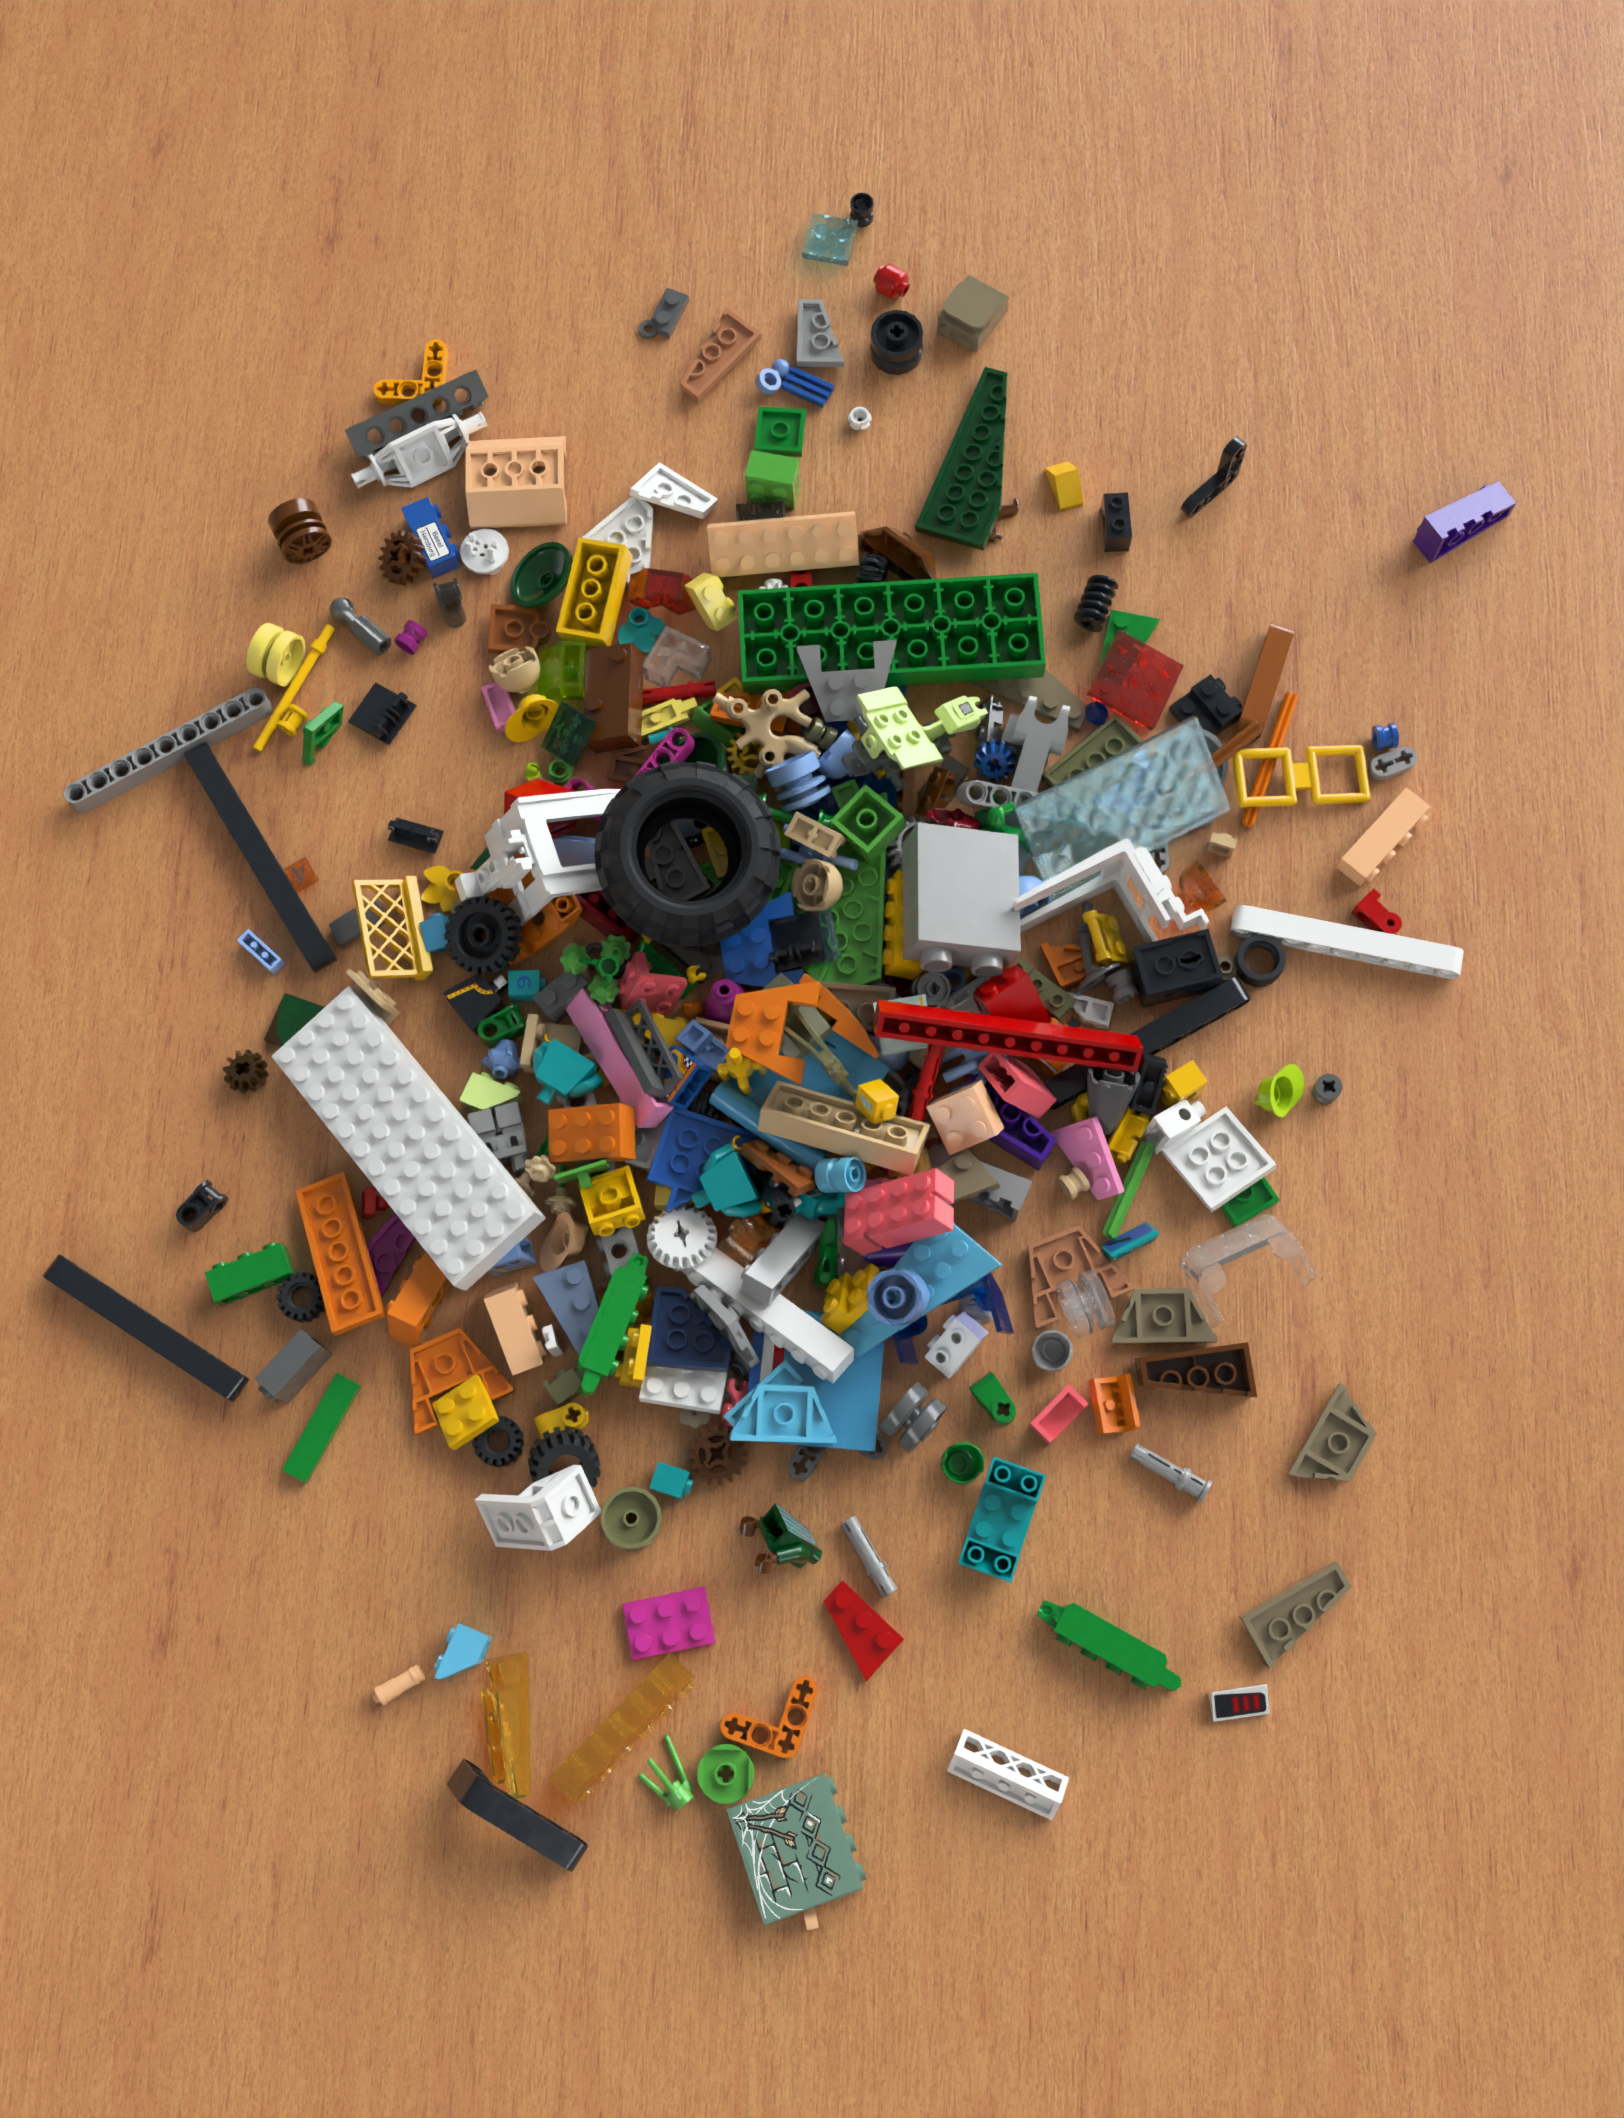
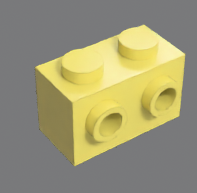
M702 573L684 585L709 629L719 631L737 619L734 612L736 607L732 600L724 595L722 591L724 586L717 576Z

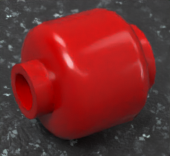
M891 263L881 266L874 276L873 281L876 291L890 300L894 301L900 296L904 297L910 288L908 273Z

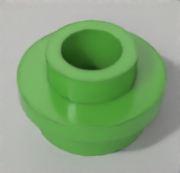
M557 759L549 765L547 773L551 781L556 784H564L571 779L573 769L566 760ZM559 770L565 771L563 775H556Z

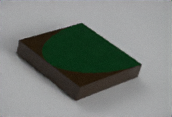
M284 993L264 1040L282 1047L325 1007Z

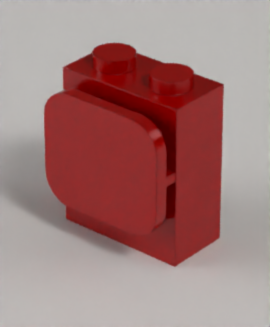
M536 778L505 791L504 815L517 798L577 791ZM581 819L547 823L551 838H557L576 829L577 821Z
M1018 965L1003 969L1001 975L991 977L978 986L973 993L974 1002L981 1014L1043 1023L1052 1022L1028 973Z

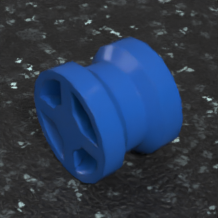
M1390 723L1386 727L1380 725L1372 727V743L1375 750H1382L1384 747H1398L1399 732L1395 723Z

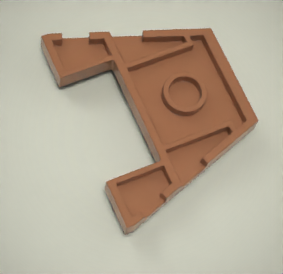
M1079 1225L1028 1244L1034 1325L1036 1330L1059 1321L1049 1294L1099 1274L1110 1300L1134 1290L1133 1285L1120 1274L1117 1267L1102 1254L1099 1247Z

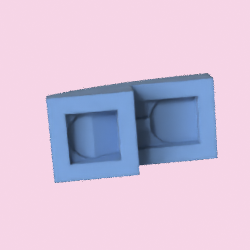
M694 1019L675 1038L685 1049L713 1067L717 1075H719L716 1070L717 1066L727 1063L725 1057L730 1050Z

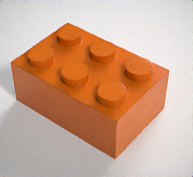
M611 1103L548 1110L550 1163L571 1166L592 1164L605 1159L607 1162L636 1160L634 1106Z

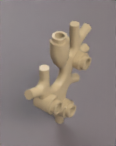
M805 689L790 699H783L778 690H767L761 697V707L756 710L749 709L743 699H734L731 696L726 698L718 692L715 695L713 702L723 707L722 711L727 713L730 719L739 720L746 728V733L735 741L736 746L740 750L754 742L762 746L763 749L757 756L759 764L753 773V776L757 779L762 780L766 770L783 762V757L786 753L797 756L814 750L817 758H819L822 751L814 743L794 735L778 737L770 729L771 721L779 715L788 716L808 728L812 719L799 711V706L810 698L809 693ZM774 696L776 704L769 703L768 697ZM740 705L742 712L736 713L733 710V706ZM766 753H771L773 755V760L771 762L765 759ZM784 786L774 787L775 793H780L784 790Z

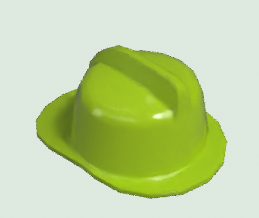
M1288 1064L1276 1075L1264 1078L1259 1084L1258 1095L1254 1099V1104L1261 1106L1265 1111L1274 1112L1277 1117L1287 1115L1298 1103L1304 1091V1077L1300 1067L1295 1064Z

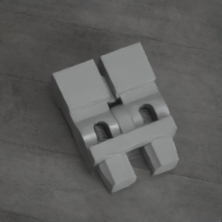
M517 1101L494 1107L496 1117L490 1108L467 1114L471 1128L502 1165L512 1163L515 1174L526 1172L525 1161L531 1156L523 1123L522 1109Z

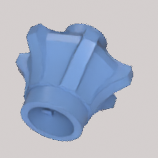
M508 1039L499 1040L494 1049L488 1050L489 1056L483 1058L482 1065L489 1067L492 1070L493 1076L499 1079H504L508 1075L512 1077L517 1076V1069L522 1068L520 1058L518 1057L517 1044Z

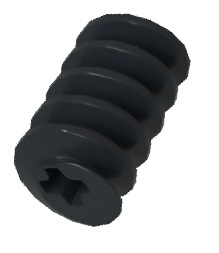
M1093 575L1088 578L1084 594L1081 596V602L1078 604L1077 611L1074 614L1075 622L1079 626L1091 632L1102 631V624L1106 621L1104 615L1109 613L1108 607L1112 605V598L1116 595L1114 590L1118 589V584L1114 579L1105 575Z

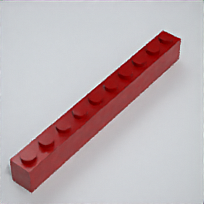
M878 999L873 1020L875 1037L1138 1072L1143 1052V1046L1136 1035Z

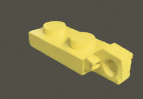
M693 697L684 702L681 699L675 700L673 698L642 711L641 741L647 739L648 735L669 730L670 726L674 728L690 720L689 717L698 708L695 698Z

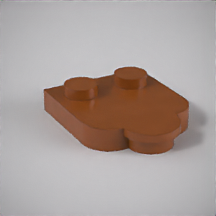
M491 604L488 653L502 654L513 648H518L519 652L526 651L525 647L534 648L536 652L539 645H543L550 640L552 635L551 628L547 623L540 620L539 613L535 608Z

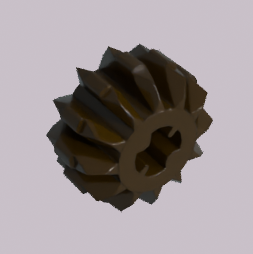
M246 1049L242 1055L240 1051H236V1058L234 1060L227 1057L230 1066L223 1067V1071L227 1073L224 1081L230 1083V1088L233 1091L239 1089L242 1094H246L248 1089H250L253 1093H256L257 1084L265 1086L261 1079L269 1076V1073L264 1070L268 1067V1064L265 1060H261L262 1056L259 1053L253 1054L251 1050ZM245 1069L249 1071L247 1074L243 1073Z

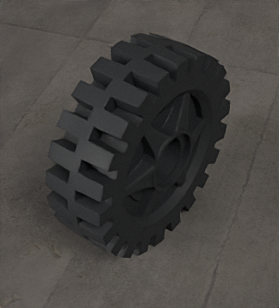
M473 897L470 900L461 902L462 906L457 905L453 909L456 913H450L448 917L451 923H446L445 929H448L449 932L444 934V940H450V943L445 944L446 950L451 951L449 954L450 958L456 960L455 964L463 967L464 970L477 974L498 973L502 971L501 969L508 968L510 966L509 962H514L517 958L515 953H520L521 947L518 944L523 943V937L519 936V933L523 932V927L518 925L521 921L519 916L514 915L516 913L515 910L508 907L507 903L490 897ZM485 930L486 938L484 941H482L481 935L482 932Z

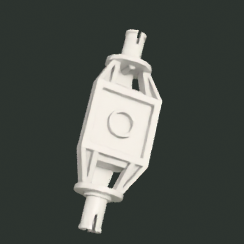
M479 412L464 421L459 420L456 414H453L452 418L433 421L390 442L374 456L372 454L368 455L371 462L370 466L351 474L354 479L353 481L358 489L375 480L381 481L384 487L393 485L412 488L455 467L465 448L470 443L468 439L469 434L487 427L486 420L483 414ZM460 435L461 439L450 449L448 442ZM395 468L400 473L383 476L384 472Z

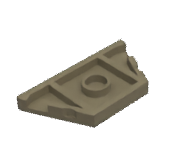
M1189 1288L1134 1289L1112 1337L1111 1345L1217 1343L1218 1340L1216 1334H1213L1205 1320L1206 1317L1203 1311L1196 1304V1299Z
M1339 1383L1318 1418L1287 1473L1290 1477L1340 1482L1351 1481L1374 1440L1376 1432L1370 1423L1364 1419L1362 1411L1357 1404H1354L1343 1384Z

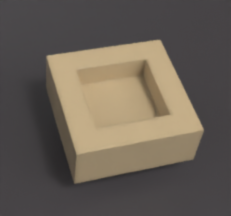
M1213 832L1206 851L1231 858L1237 839L1232 838L1227 833Z

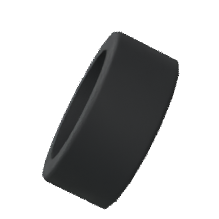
M1254 935L1245 939L1234 957L1238 977L1246 984L1254 987H1265L1274 983L1281 975L1286 963L1285 951L1281 944L1274 938L1266 935ZM1254 947L1268 950L1275 959L1274 968L1265 975L1253 973L1245 965L1244 957L1246 953Z

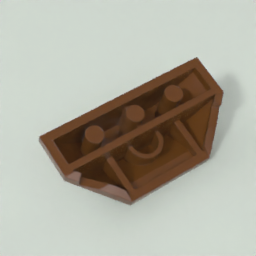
M885 526L862 531L858 534V548L865 553H875L888 559V569L902 580L937 579L932 552L927 547H921L915 543L907 533H901L896 528Z

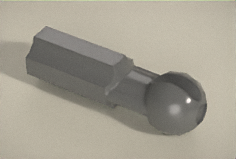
M336 598L332 601L330 605L332 617L338 621L348 622L351 625V633L374 654L382 655L389 649L392 644L391 638L367 616H358L354 613V605L349 599Z

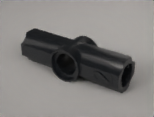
M757 1168V1173L763 1187L760 1195L762 1202L770 1206L776 1220L784 1222L788 1218H793L797 1209L791 1194L788 1193L790 1187L784 1183L777 1184L772 1180L773 1173Z

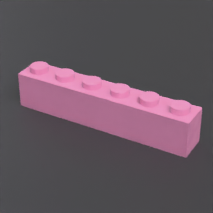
M582 988L566 1008L572 1023L579 1030L583 1041L590 1048L596 1062L607 1076L608 1082L618 1094L621 1103L635 1107L636 1126L638 1128H657L674 1106L668 1104L665 1098L661 1099L644 1093L606 1016L612 1009V1006L607 1001L604 1005H601L597 1000L590 998L591 991L588 988Z

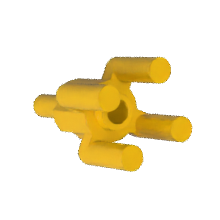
M732 1048L725 1057L727 1063L719 1064L716 1070L722 1081H728L731 1076L737 1079L742 1094L749 1096L752 1093V1088L748 1077L752 1075L754 1070H757L760 1075H764L768 1069L742 1057L738 1048Z

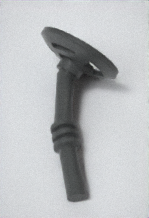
M1083 902L1082 915L1092 910L1093 904L1091 902ZM1082 916L1081 924L1078 926L1077 940L1081 946L1086 977L1075 992L1077 996L1096 988L1105 982L1108 976L1121 968L1119 963L1099 967L1097 963L1094 964L1090 943L1092 942V937L1088 924L1084 923Z

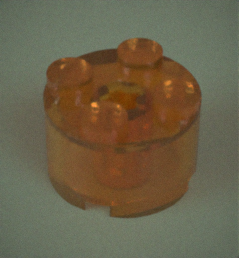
M758 1214L744 1218L741 1217L740 1219L736 1218L728 1228L731 1234L728 1238L724 1237L716 1248L745 1268L748 1264L752 1265L755 1262V1258L762 1248L766 1249L769 1246L772 1236L778 1230Z

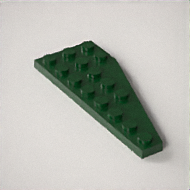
M988 367L984 368L915 524L916 532L984 551L1002 507L1007 372Z

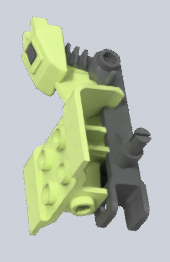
M898 687L858 694L857 699L861 704L863 715L856 716L853 722L860 731L859 736L861 740L853 742L851 745L853 752L843 755L841 761L848 773L853 777L884 769L886 779L891 780L896 790L900 791L905 788L906 784L899 775V766L904 770L944 761L943 757L952 751L948 738L955 737V734L975 729L988 712L986 709H978L976 707L980 702L978 697L967 698L964 695L942 704L934 711L939 719L938 722L930 721L921 726L908 708V703Z

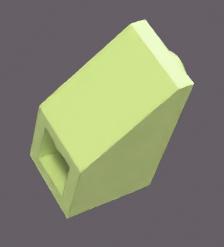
M472 1072L459 1101L465 1108L475 1112L490 1108L495 1114L494 1107L516 1101L520 1104L524 1097L519 1091L520 1088L510 1082H505L503 1085L496 1082V1078L490 1074L482 1072L479 1075Z

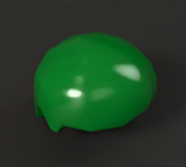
M969 1442L953 1443L941 1456V1470L948 1480L956 1484L971 1483L984 1470V1456L978 1447Z

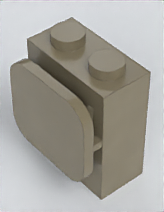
M968 275L963 282L954 288L946 299L944 309L938 316L937 331L944 337L952 338L959 342L964 348L978 352L1007 312L1009 297Z

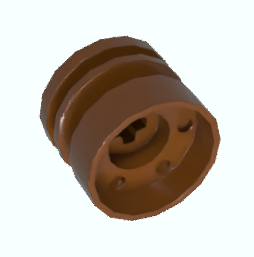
M297 498L286 501L277 506L269 515V526L276 540H278V546L286 561L294 564L311 562L321 557L331 547L332 539L325 524L322 522L315 503L310 499Z

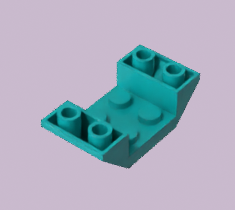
M993 1456L958 1561L959 1565L1012 1583L1020 1552L1046 1475Z

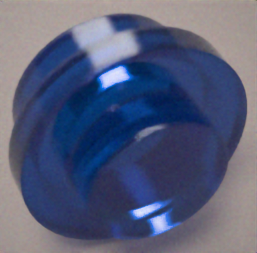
M1091 702L1085 708L1087 720L1097 726L1104 724L1109 717L1108 709L1102 702Z

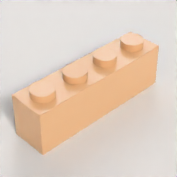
M1406 787L1341 858L1336 868L1360 887L1366 880L1371 883L1380 872L1378 867L1382 863L1387 865L1396 855L1394 849L1398 845L1403 847L1412 837L1411 830L1414 827L1420 829L1429 817L1426 816V813L1431 806Z

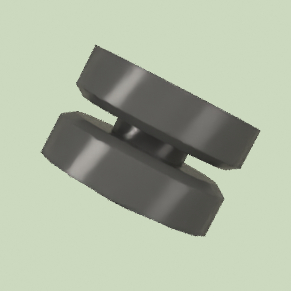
M919 1382L903 1396L879 1428L891 1438L896 1436L905 1427L906 1430L899 1438L898 1445L908 1454L930 1435L939 1423V1419L947 1410V1406L937 1398L932 1399L924 1408H921L928 1398V1390Z

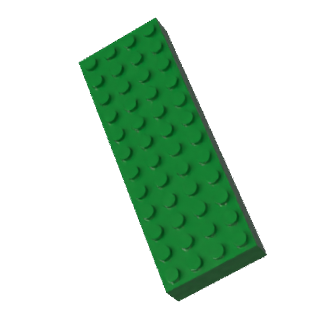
M1038 573L738 591L743 693H748L749 695L764 694V692L770 689L778 690L780 693H787V691L792 690L798 684L810 683L797 652V646L820 645L822 672L874 669L873 641L896 640V647L885 687L1044 677L1046 659Z

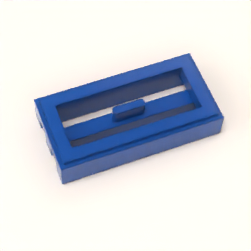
M792 366L790 373H787L785 376V381L781 383V389L823 408L834 391V385ZM792 382V383H794V384H796V385H798V386H800V387H803L804 390H802V389H800V388H798V387H796V386H794V385H791L790 383ZM809 392H814V393H816V394L822 396L823 398H820V397H818V396H816V395H813V394H811V393H809Z

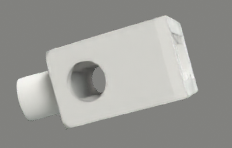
M1184 1099L1156 1115L1147 1125L1142 1136L1147 1142L1155 1146L1154 1152L1158 1155L1162 1152V1149L1199 1124L1201 1121L1200 1117L1206 1114L1205 1107L1199 1101L1190 1105Z

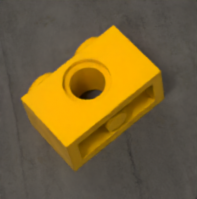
M1191 1060L1165 1077L1162 1084L1163 1088H1161L1159 1095L1167 1107H1172L1184 1099L1191 1102L1201 1095L1208 1081L1194 1061Z

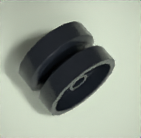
M892 310L877 317L872 324L871 357L878 369L887 374L900 375L908 373L917 367L921 361L923 351V329L921 322L915 315L907 311Z

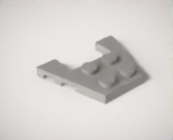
M896 640L873 641L874 669L827 672L821 671L820 645L797 646V652L825 722L852 721L856 716L863 715L857 695L885 688L896 647Z

